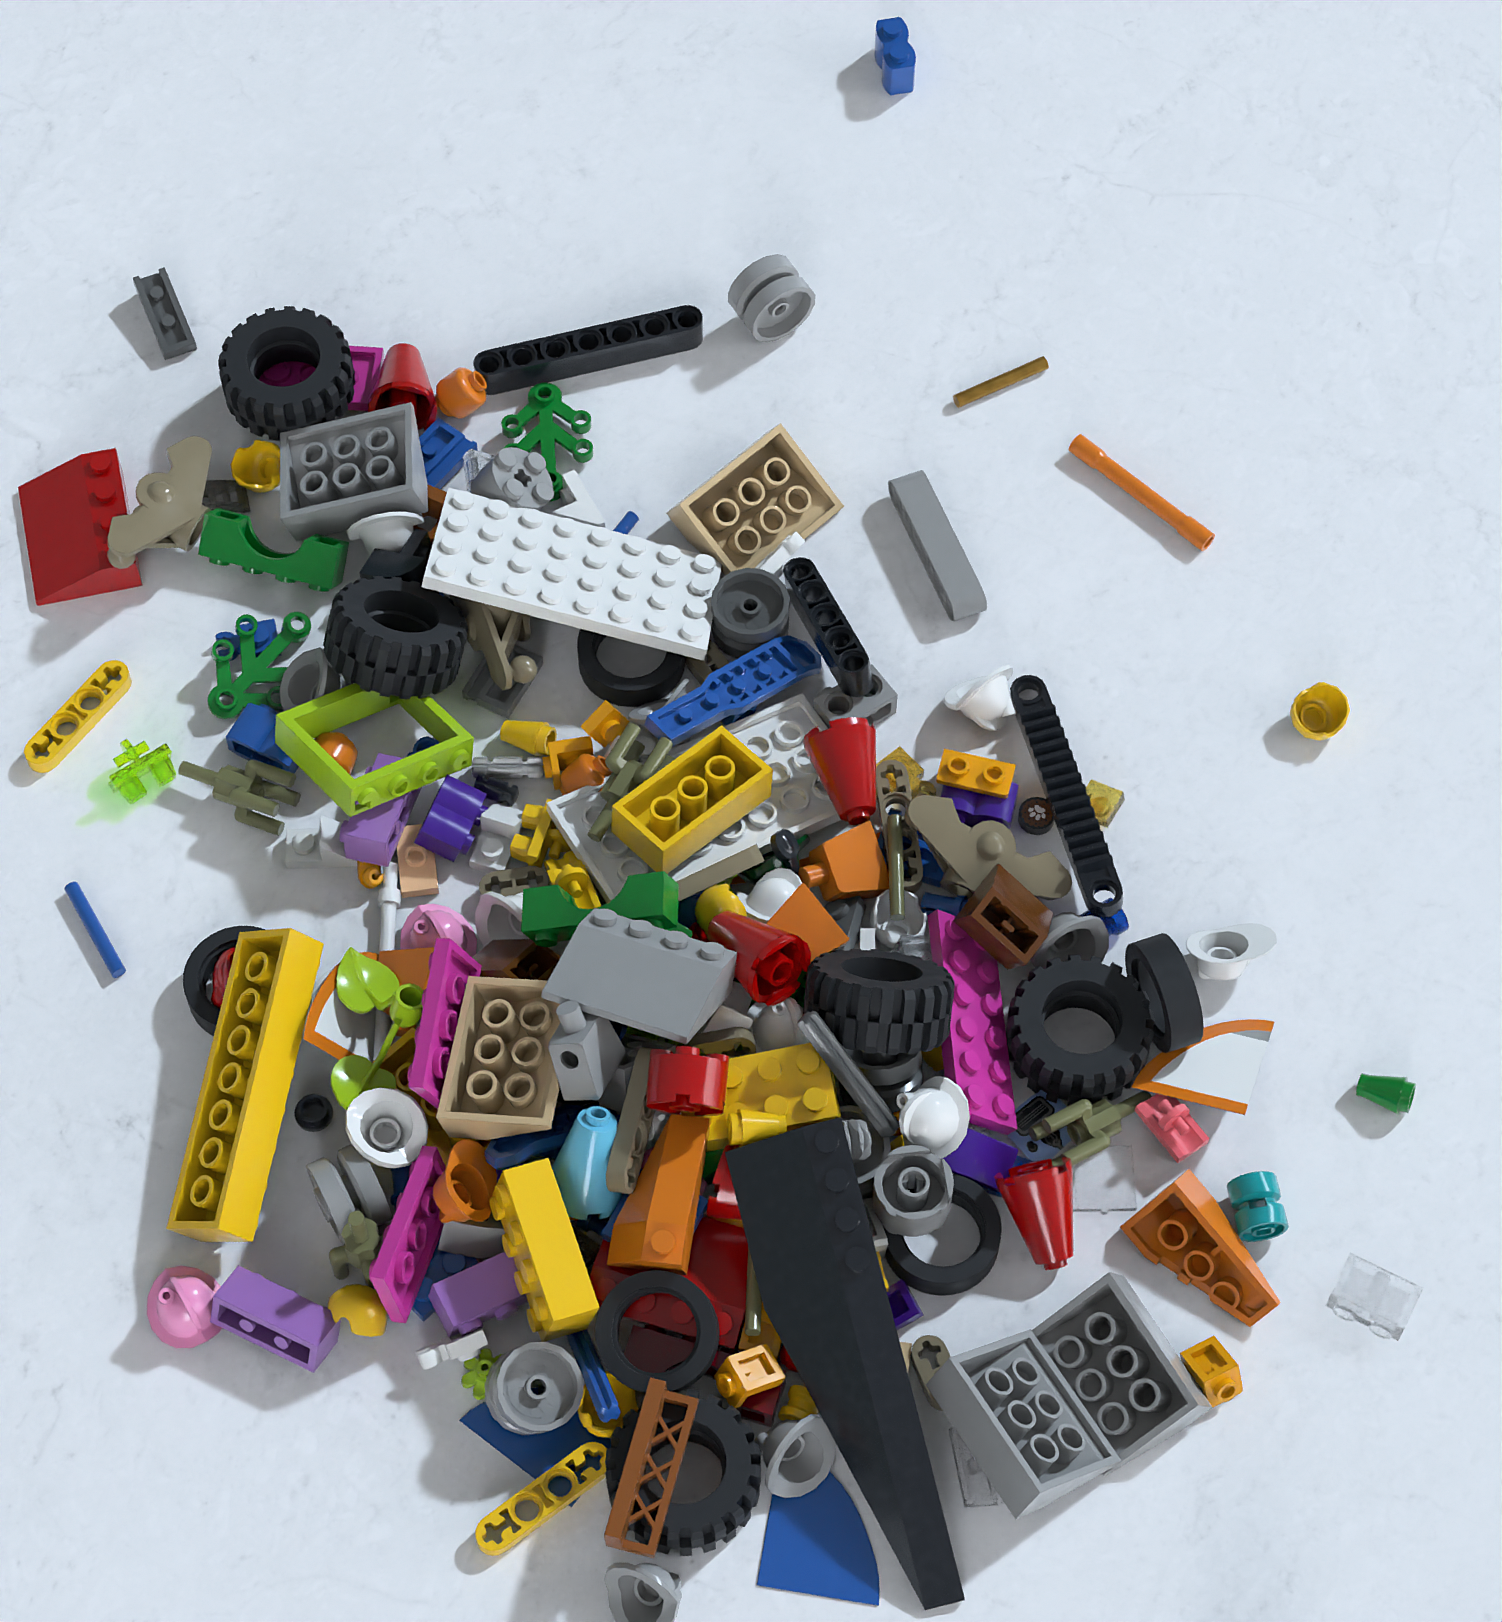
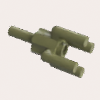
M632 722L627 724L605 760V764L612 771V774L602 788L600 795L607 803L587 834L589 838L600 842L612 823V805L675 760L672 756L667 755L673 746L671 740L666 737H660L643 765L638 762V759L645 750V746L641 742L636 741L641 728Z
M251 759L246 763L245 770L227 765L224 768L221 767L219 772H215L187 761H182L178 769L179 775L213 786L212 793L214 799L236 806L234 817L238 822L277 836L282 834L284 822L252 810L275 817L279 812L280 804L266 799L264 796L294 807L297 806L301 797L299 792L262 780L264 778L291 788L295 783L296 774L255 759Z
M1141 1091L1116 1105L1109 1103L1106 1098H1102L1092 1104L1089 1100L1082 1099L1029 1127L1028 1133L1031 1139L1036 1142L1067 1126L1068 1135L1077 1146L1052 1159L1053 1166L1063 1165L1061 1157L1071 1158L1072 1166H1075L1108 1148L1111 1143L1110 1138L1122 1131L1121 1119L1134 1113L1136 1105L1150 1099L1152 1096L1147 1091Z
M353 1211L349 1214L348 1223L343 1227L341 1233L344 1245L331 1249L329 1260L334 1276L337 1279L343 1280L349 1276L347 1263H350L354 1267L362 1269L366 1286L375 1289L369 1278V1269L373 1259L378 1257L383 1244V1234H379L377 1224L374 1221L364 1218L360 1211Z

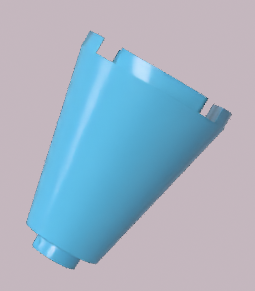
M592 1106L579 1112L552 1166L568 1216L580 1220H587L588 1214H600L599 1219L609 1217L623 1196V1193L610 1192L606 1185V1171L617 1131V1120L612 1113L600 1106Z

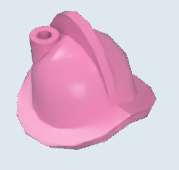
M437 904L418 905L407 917L401 930V949L434 947L436 938H450L471 957L476 954L477 938L472 926L461 914L446 906Z
M187 1266L166 1268L154 1281L147 1299V1316L151 1329L162 1342L175 1348H194L209 1341L222 1329L210 1322L213 1295L221 1286L212 1276L198 1268Z

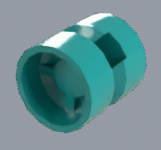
M1269 1171L1251 1172L1240 1175L1228 1182L1227 1191L1230 1204L1234 1210L1238 1211L1234 1215L1238 1236L1242 1241H1265L1280 1236L1288 1230L1289 1225L1284 1206L1281 1203H1277L1281 1198L1277 1176Z

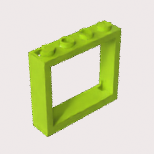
M356 683L276 714L275 743L349 817L400 797L422 786L431 784L436 780L446 777L447 774L450 775L472 766L474 737L430 696L420 699L417 696H412L410 699H399V696L392 695L384 697L379 696L380 693L375 691L367 692L362 690L360 685ZM399 704L440 743L354 779L314 738L322 733L331 732Z

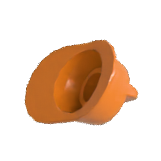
M462 1139L453 1145L446 1169L437 1178L433 1186V1197L440 1209L439 1220L442 1223L450 1221L466 1222L469 1220L483 1222L490 1216L489 1200L493 1197L492 1194L497 1185V1172L494 1167L486 1162V1149L472 1139Z

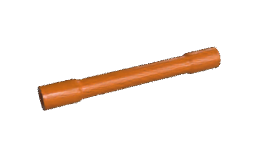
M1079 434L1071 442L1068 450L1091 468L1097 469L1175 528L1182 537L1198 549L1205 551L1211 545L1215 538L1214 533L1191 516L1184 514L1108 457L1101 448L1085 436Z

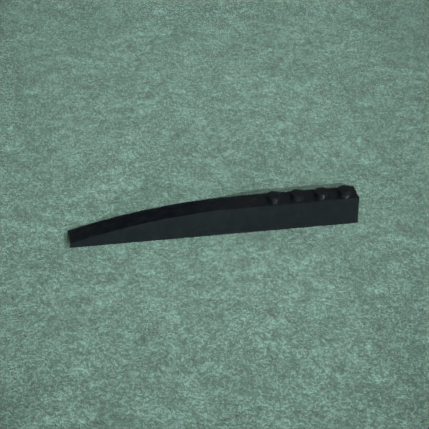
M839 1117L800 1127L725 1152L764 1310L924 1610L965 1600L842 1118Z

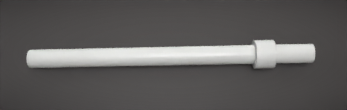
M390 862L388 867L384 866L383 887L378 892V907L381 908L379 952L394 950L396 909L400 908L401 891L397 889L399 866L394 862ZM377 1008L373 1061L381 1050L390 1031L391 1017Z

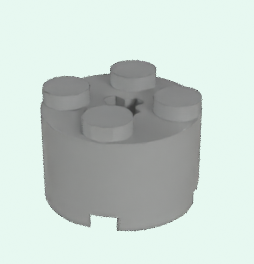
M512 447L502 448L478 472L471 484V494L494 500H502L512 506L536 509L538 511L553 498L554 491L551 477L545 468L546 461L542 455L537 452L529 453Z
M919 1145L902 1146L894 1149L887 1155L875 1172L872 1201L878 1219L889 1233L917 1237L929 1234L944 1225L950 1211L954 1187L950 1166L943 1158L941 1159L933 1154L930 1149ZM908 1189H914L915 1193H911Z

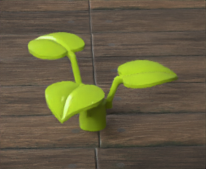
M352 947L344 954L337 970L336 991L340 1001L348 1009L360 1014L367 1013L374 1007L379 1011H384L390 1007L389 1014L393 1024L373 1064L363 1056L350 1055L343 1057L334 1065L330 1076V1084L338 1104L345 1110H348L351 1102L364 1091L376 1088H396L394 1075L379 1067L399 1027L407 1028L413 1026L421 1018L423 1011L422 994L424 991L421 987L410 983L399 987L398 978L392 970L382 963L362 955Z

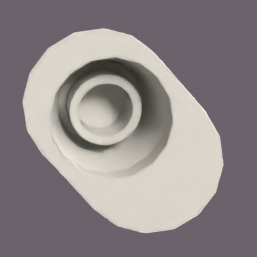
M1245 923L1219 929L1198 931L1189 936L1186 941V947L1189 953L1197 958V972L1200 978L1232 980L1242 975L1250 960L1264 956L1272 951L1277 943L1276 933L1267 926Z

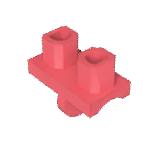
M1155 1094L1135 1107L1134 1111L1177 1163L1209 1142L1210 1138L1189 1114V1108L1185 1104H1181L1176 1098Z

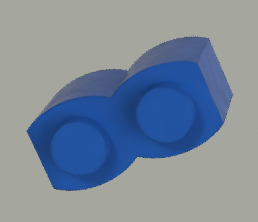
M901 17L877 20L874 56L877 65L882 69V85L890 96L910 93L914 90L916 54L913 47L908 43V27Z
M248 703L226 735L228 749L248 761L255 759L295 774L299 766L275 743L277 712L265 704L258 706Z

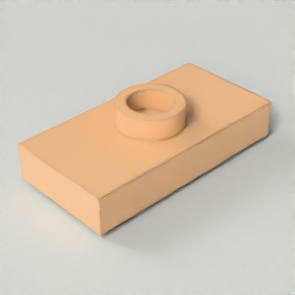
M422 824L405 826L397 845L402 898L439 894L435 853L414 843Z

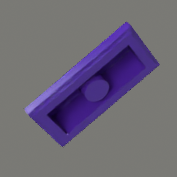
M968 1128L967 1134L959 1147L943 1159L950 1166L952 1173L966 1177L999 1192L994 1176L1000 1172L1003 1178L1008 1177V1169L1013 1167L1018 1149Z

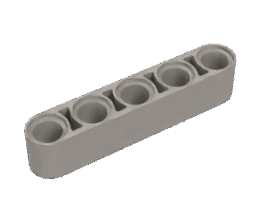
M920 470L889 480L888 490L892 503L949 619L956 621L986 611L987 601L982 586L925 472Z

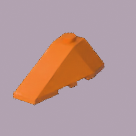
M677 1114L670 1115L638 1177L634 1191L629 1194L613 1225L607 1260L608 1266L646 1271L662 1270L687 1276L711 1124L710 1118Z
M1190 1169L1185 1171L1120 1226L1145 1258L1156 1265L1160 1263L1176 1273L1178 1280L1187 1286L1191 1283L1209 1295L1211 1302L1249 1327L1253 1326L1281 1303L1214 1197Z

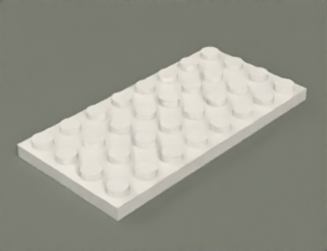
M448 487L421 587L704 661L713 619L711 612L712 592L719 582L722 564L707 554L683 550L673 545L649 541L638 536L611 531L604 527L577 522L570 518L543 513L536 509L512 506L502 500H494L471 494L468 491Z
M803 693L724 726L725 729L773 769L771 796L669 872L668 875L675 881L683 879L755 844L758 845L762 855L772 851L770 845L771 836L782 829L792 832L797 840L804 834H811L841 820L804 749V736L811 729L818 726L819 732L828 729V727ZM710 733L671 749L667 755L676 759ZM610 776L605 777L601 785H587L547 802V812L577 859H580L585 865L590 879L606 903H609L619 894L628 875L655 872L611 832V825L600 842L592 840L587 835L607 801L602 799L598 791L604 787Z

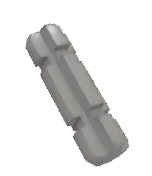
M522 756L493 757V760H488V757H474L472 760V774L474 778H477L479 774H485V778H488V775H493V778H523V775L527 774L528 778H541L544 772L543 761L540 756H528L527 760H522Z

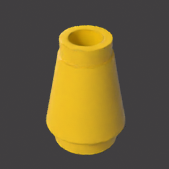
M505 720L501 726L500 739L534 756H549L547 742L556 741L557 731L554 727H550L548 722Z
M738 1109L737 1113L728 1114L727 1134L730 1145L742 1147L787 1132L785 1115Z

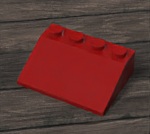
M116 448L81 454L18 487L37 606L143 586L137 554L134 563L128 568L123 569L116 568L110 564L107 556L109 549L107 540L112 517L130 514L123 471Z
M703 1216L693 1234L687 1276H681L699 1287L712 1303L719 1322L720 1338L718 1346L739 1351L738 1347L744 1327L746 1309L748 1243L745 1231L742 1227ZM605 1240L602 1241L589 1277L599 1307H601L610 1291L621 1281L634 1274L646 1271L608 1266L610 1242ZM664 1293L646 1295L636 1300L623 1315V1318L646 1325H654L683 1336L694 1338L697 1336V1327L693 1313L684 1301L673 1295Z

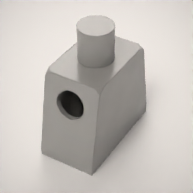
M575 1000L566 1001L556 1009L561 1023L550 1039L548 1046L564 1101L599 1100L625 1056L626 1051L609 1019L582 1011L579 1003Z

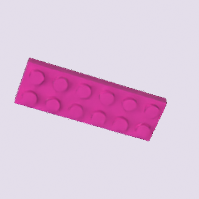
M937 909L927 916L932 961L937 963L938 966L946 968L955 983L950 1032L947 1039L941 1045L944 1075L957 1084L967 1098L970 1113L969 1123L1009 1135L1017 1130L998 963L993 956L953 921L956 916Z

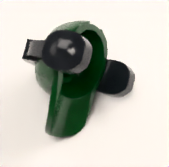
M782 829L777 831L770 838L772 851L763 857L765 861L739 874L744 876L754 886L767 872L777 868L790 869L798 875L800 869L798 852L810 842L809 835L804 834L796 840L793 833L789 830Z

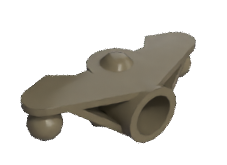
M191 436L168 447L166 454L171 466L170 471L167 474L151 473L145 475L139 480L135 490L136 499L140 505L133 510L132 514L112 517L107 540L109 548L107 556L110 564L119 569L128 568L134 563L136 554L146 548H181L188 552L195 546L201 537L204 514L211 511V509L202 505L212 454V446L206 439L199 436Z
M449 594L454 605L460 608L468 625L467 639L474 651H483L491 678L502 690L510 689L512 687V679L517 683L523 684L532 681L537 674L536 662L532 658L519 655L511 661L510 665L508 663L516 641L524 642L530 639V615Z
M919 795L908 804L905 811L907 825L922 835L944 873L940 884L956 897L958 894L965 895L969 900L996 864H1000L1035 897L1055 900L1064 897L1071 890V875L1051 851L1028 858L1016 852L1015 838L1010 829L1004 824L993 820L982 821L971 828L960 822L952 798Z

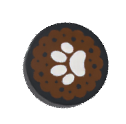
M1031 797L1021 804L1018 813V823L1025 832L1032 835H1042L1051 830L1054 825V818L1047 799Z

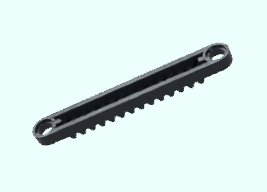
M1023 675L1016 678L1010 687L1015 716L1085 905L1089 912L1095 916L1102 918L1111 917L1117 914L1123 905V889L1114 867L1113 857L1109 853L1107 842L1105 843L1103 831L1100 830L1099 820L1096 819L1094 807L1091 806L1086 786L1082 782L1081 773L1078 772L1072 749L1070 750L1068 739L1065 738L1064 728L1061 727L1059 715L1057 716L1056 708L1051 701L1047 687L1043 680L1037 676ZM1031 689L1036 691L1038 696L1032 700H1024L1019 697V693L1023 690ZM1106 890L1113 893L1115 897L1108 903H1101L1095 900L1094 895L1099 891Z

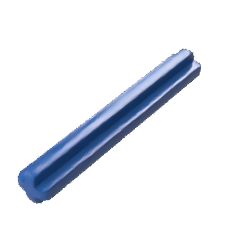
M588 1330L566 1335L599 1419L606 1423L611 1418L617 1419L621 1411Z

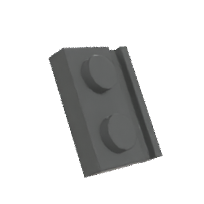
M516 644L514 645L508 659L509 665L519 655L529 656L536 662L538 673L543 666V656ZM484 656L463 688L462 696L466 700L476 701L477 705L509 719L532 681L523 684L517 683L512 679V687L510 689H500L491 678L486 657Z

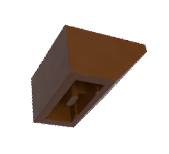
M996 864L953 921L1001 965L1010 970L1027 965L1048 937L1053 912L1000 864Z
M531 939L492 940L472 958L482 965L480 977L548 981L561 957L549 947L536 945Z

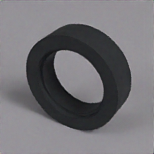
M584 629L579 631L577 652L580 675L589 690L604 701L606 700L617 706L638 707L664 698L677 686L682 678L685 668V656L668 651L660 666L647 675L636 678L614 675L600 664L596 656L599 645L607 635Z
M254 926L225 928L205 938L190 954L183 973L184 993L195 1021L210 1035L214 1036L220 1009L214 1006L207 998L206 985L218 958L224 951L236 948L239 932L265 929Z
M1161 933L1128 944L1125 951L1127 976L1129 974L1133 975L1139 982L1137 991H1146L1149 997L1150 1004L1148 1009L1153 1011L1155 1021L1152 1030L1154 1032L1152 1042L1163 1053L1200 1042L1204 1029L1201 1004L1189 967L1176 943L1170 936Z
M953 1174L954 1187L951 1203L962 1207L973 1217L980 1233L979 1245L968 1259L953 1266L941 1267L930 1265L917 1258L910 1251L903 1235L889 1233L884 1228L888 1241L885 1258L892 1271L899 1279L906 1281L908 1286L930 1295H954L973 1288L989 1274L995 1264L999 1251L1002 1226L999 1211L994 1201L980 1185L957 1174ZM908 1189L911 1193H915L914 1189Z
M662 1270L640 1272L616 1285L603 1301L595 1326L596 1345L605 1367L622 1384L645 1394L650 1378L666 1381L667 1391H675V1393L692 1386L710 1368L716 1356L720 1338L717 1314L705 1293L687 1278ZM654 1293L673 1295L684 1301L693 1313L697 1327L695 1345L688 1358L678 1367L662 1373L645 1372L633 1366L625 1357L619 1342V1327L626 1310L636 1300Z

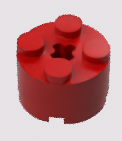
M677 1046L675 1054L672 1051L663 1049L650 1050L646 1088L647 1107L655 1111L681 1115V1111L695 1112L694 1116L722 1115L726 1101L729 1056L723 1054L699 1056L700 1049L690 1046Z

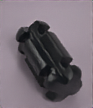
M479 774L474 783V788L487 794L485 798L499 803L507 801L508 806L515 804L519 794L517 785L509 787L508 782L493 777L485 779V774Z

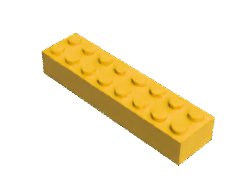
M292 928L239 932L166 1229L200 1242H253L255 1231L258 1227V1218L264 1193L267 1189V1180L273 1155L276 1151L277 1138L285 1113L288 1092L294 1076V1067L303 1038V1029L312 1000L313 987L320 966L324 943Z

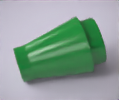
M1362 1073L1358 1081L1356 1095L1364 1097L1396 1114L1399 1111L1409 1113L1415 1094L1416 1083L1408 1082L1407 1077L1376 1076Z

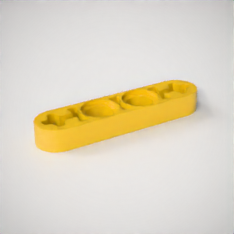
M111 660L103 663L27 742L24 754L29 767L33 771L46 773L56 768L128 692L132 680L128 667L123 662ZM120 674L121 680L116 681L113 679L108 682L109 676L116 678ZM95 697L100 700L99 705L95 709L85 710L81 708V703L86 698ZM71 722L76 725L74 732L64 736L57 733V728L63 723ZM38 751L41 753L48 751L49 756L46 758L44 756L36 758L35 753Z
M587 1442L581 1445L485 1516L478 1523L475 1530L476 1543L479 1549L490 1556H497L506 1552L606 1477L605 1458L607 1448L597 1442ZM590 1454L593 1458L600 1455L602 1457L600 1459V1469L596 1471L593 1467L587 1468L581 1473V1479L585 1482L579 1484L575 1473L568 1467L573 1464L577 1472L585 1465V1455ZM556 1476L566 1477L572 1484L570 1492L563 1497L554 1496L548 1489L549 1482ZM524 1500L533 1501L539 1508L538 1515L531 1521H523L516 1516V1506ZM508 1513L512 1524L519 1531L513 1533L511 1526H509L501 1533V1543L496 1544L493 1540L486 1543L484 1541L487 1537L486 1528L491 1526L494 1530L500 1529L506 1524V1519L502 1516Z

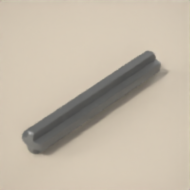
M815 1011L805 1013L797 1022L800 1030L880 1136L890 1137L894 1135L895 1131L900 1128L897 1118L818 1013Z

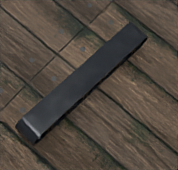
M683 305L482 351L475 356L473 360L474 371L479 372L485 379L487 384L485 389L486 395H496L535 386L539 383L553 382L695 349L702 343L703 316L697 307Z

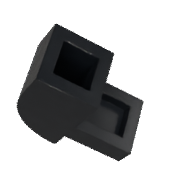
M414 529L400 553L375 548L359 572L360 577L370 580L373 576H383L384 579L399 577L403 581L411 582L413 580L419 582L422 586L432 548L428 531Z

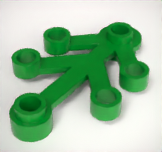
M544 382L536 384L530 389L528 393L529 403L518 414L505 416L502 419L501 426L504 436L507 438H517L522 434L523 427L539 414L540 423L519 443H510L504 448H519L530 452L541 442V455L546 461L545 468L554 482V496L549 501L552 502L561 498L559 491L563 489L562 475L556 472L555 442L572 453L573 458L577 462L585 463L593 458V444L587 439L577 440L553 422V413L571 424V429L577 434L589 432L592 424L591 416L587 411L573 410L562 402L561 390L556 385ZM578 420L586 421L584 424H577L576 422ZM511 424L517 425V427L513 429L507 428V426ZM582 448L588 450L585 453L578 452V450Z
M302 612L289 613L283 620L281 632L257 658L254 635L258 627L257 620L248 614L241 615L236 621L235 631L240 640L242 674L233 683L229 664L234 653L232 643L221 639L213 644L211 656L216 663L217 686L210 691L207 700L208 708L213 715L220 719H232L238 716L248 703L258 706L265 704L274 710L283 709L281 703H275L271 699V695L275 693L280 694V686L272 687L268 693L245 692L254 683L282 682L283 675L288 667H268L291 643H301L308 638L311 631V621L307 615ZM299 620L303 623L304 627L296 630L291 626V622ZM242 622H249L253 629L251 631H243L240 628V624ZM225 647L228 649L229 654L224 657L219 656L216 653V649ZM223 695L230 696L233 703L223 705L219 698Z

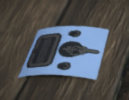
M1042 1090L1032 1095L1015 1109L1017 1130L1006 1135L1031 1162L1052 1159L1071 1141L1067 1132V1126L1036 1142L1031 1139L1028 1133L1029 1127L1067 1107L1059 1098L1057 1103L1046 1100L1047 1093Z

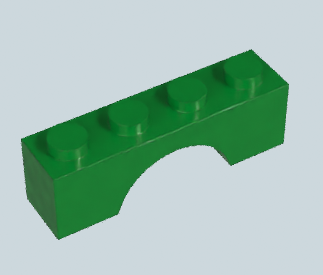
M216 508L204 514L198 555L208 557L209 562L216 565L228 566L231 563L242 566V570L250 574H263V572L275 575V579L281 582L295 583L300 581L308 583V587L312 590L328 592L343 581L349 542L314 534L304 540L296 552H277L268 548L259 540L253 530L250 516Z
M665 871L628 875L619 894L609 903L597 909H609L617 915L632 920H645L650 922L652 926L661 929L678 927L679 884ZM559 885L523 889L521 932L538 946L553 947L558 942L569 941L579 923L593 909L578 908L574 898Z

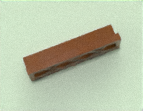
M654 1378L649 1380L604 1533L606 1546L653 1559L699 1404L698 1398L667 1391L666 1381ZM665 1402L687 1408L684 1421L668 1429L661 1417ZM658 1425H660L663 1433L655 1436ZM680 1432L678 1442L676 1443L673 1435ZM668 1439L675 1451L673 1460L657 1468L650 1456L653 1446ZM648 1463L652 1471L644 1475ZM669 1471L667 1481L665 1482L661 1474ZM657 1478L663 1489L662 1498L645 1507L638 1494L640 1487ZM637 1503L640 1511L633 1514L635 1504ZM658 1510L657 1515H656V1519H655V1522H654L653 1519H652V1517H651V1515H650V1513H652V1512ZM645 1517L652 1529L648 1545L626 1540L629 1525Z

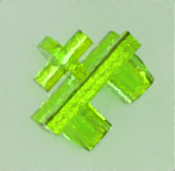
M123 740L120 742L123 753L113 758V761L117 768L128 762L130 764L110 775L108 785L114 793L119 791L130 805L147 795V790L139 779L150 772L159 787L166 785L176 778L177 774L171 762L172 751L165 743L140 758V755L150 750L147 743L142 741L133 747L129 740Z

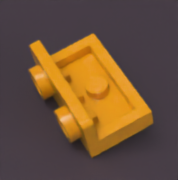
M944 748L936 782L946 786L1006 799L1009 795L1011 783L1014 781L1016 765Z

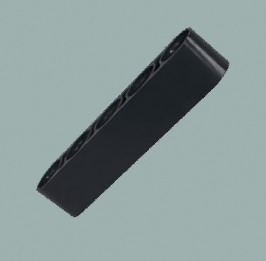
M804 557L789 560L784 565L783 573L790 602L840 689L845 695L850 697H861L868 694L873 687L869 657L814 563Z

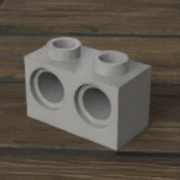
M873 664L870 665L873 687L869 693L874 696L850 697L842 692L839 685H836L833 688L827 687L823 689L813 699V708L828 729L830 728L829 721L848 717L868 719L869 726H871L872 723L877 725L896 713L898 694ZM839 710L843 711L844 714L836 715L831 712Z

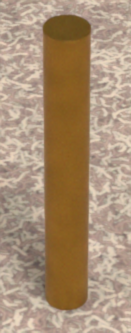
M1044 356L953 395V401L958 408L1048 369V362Z

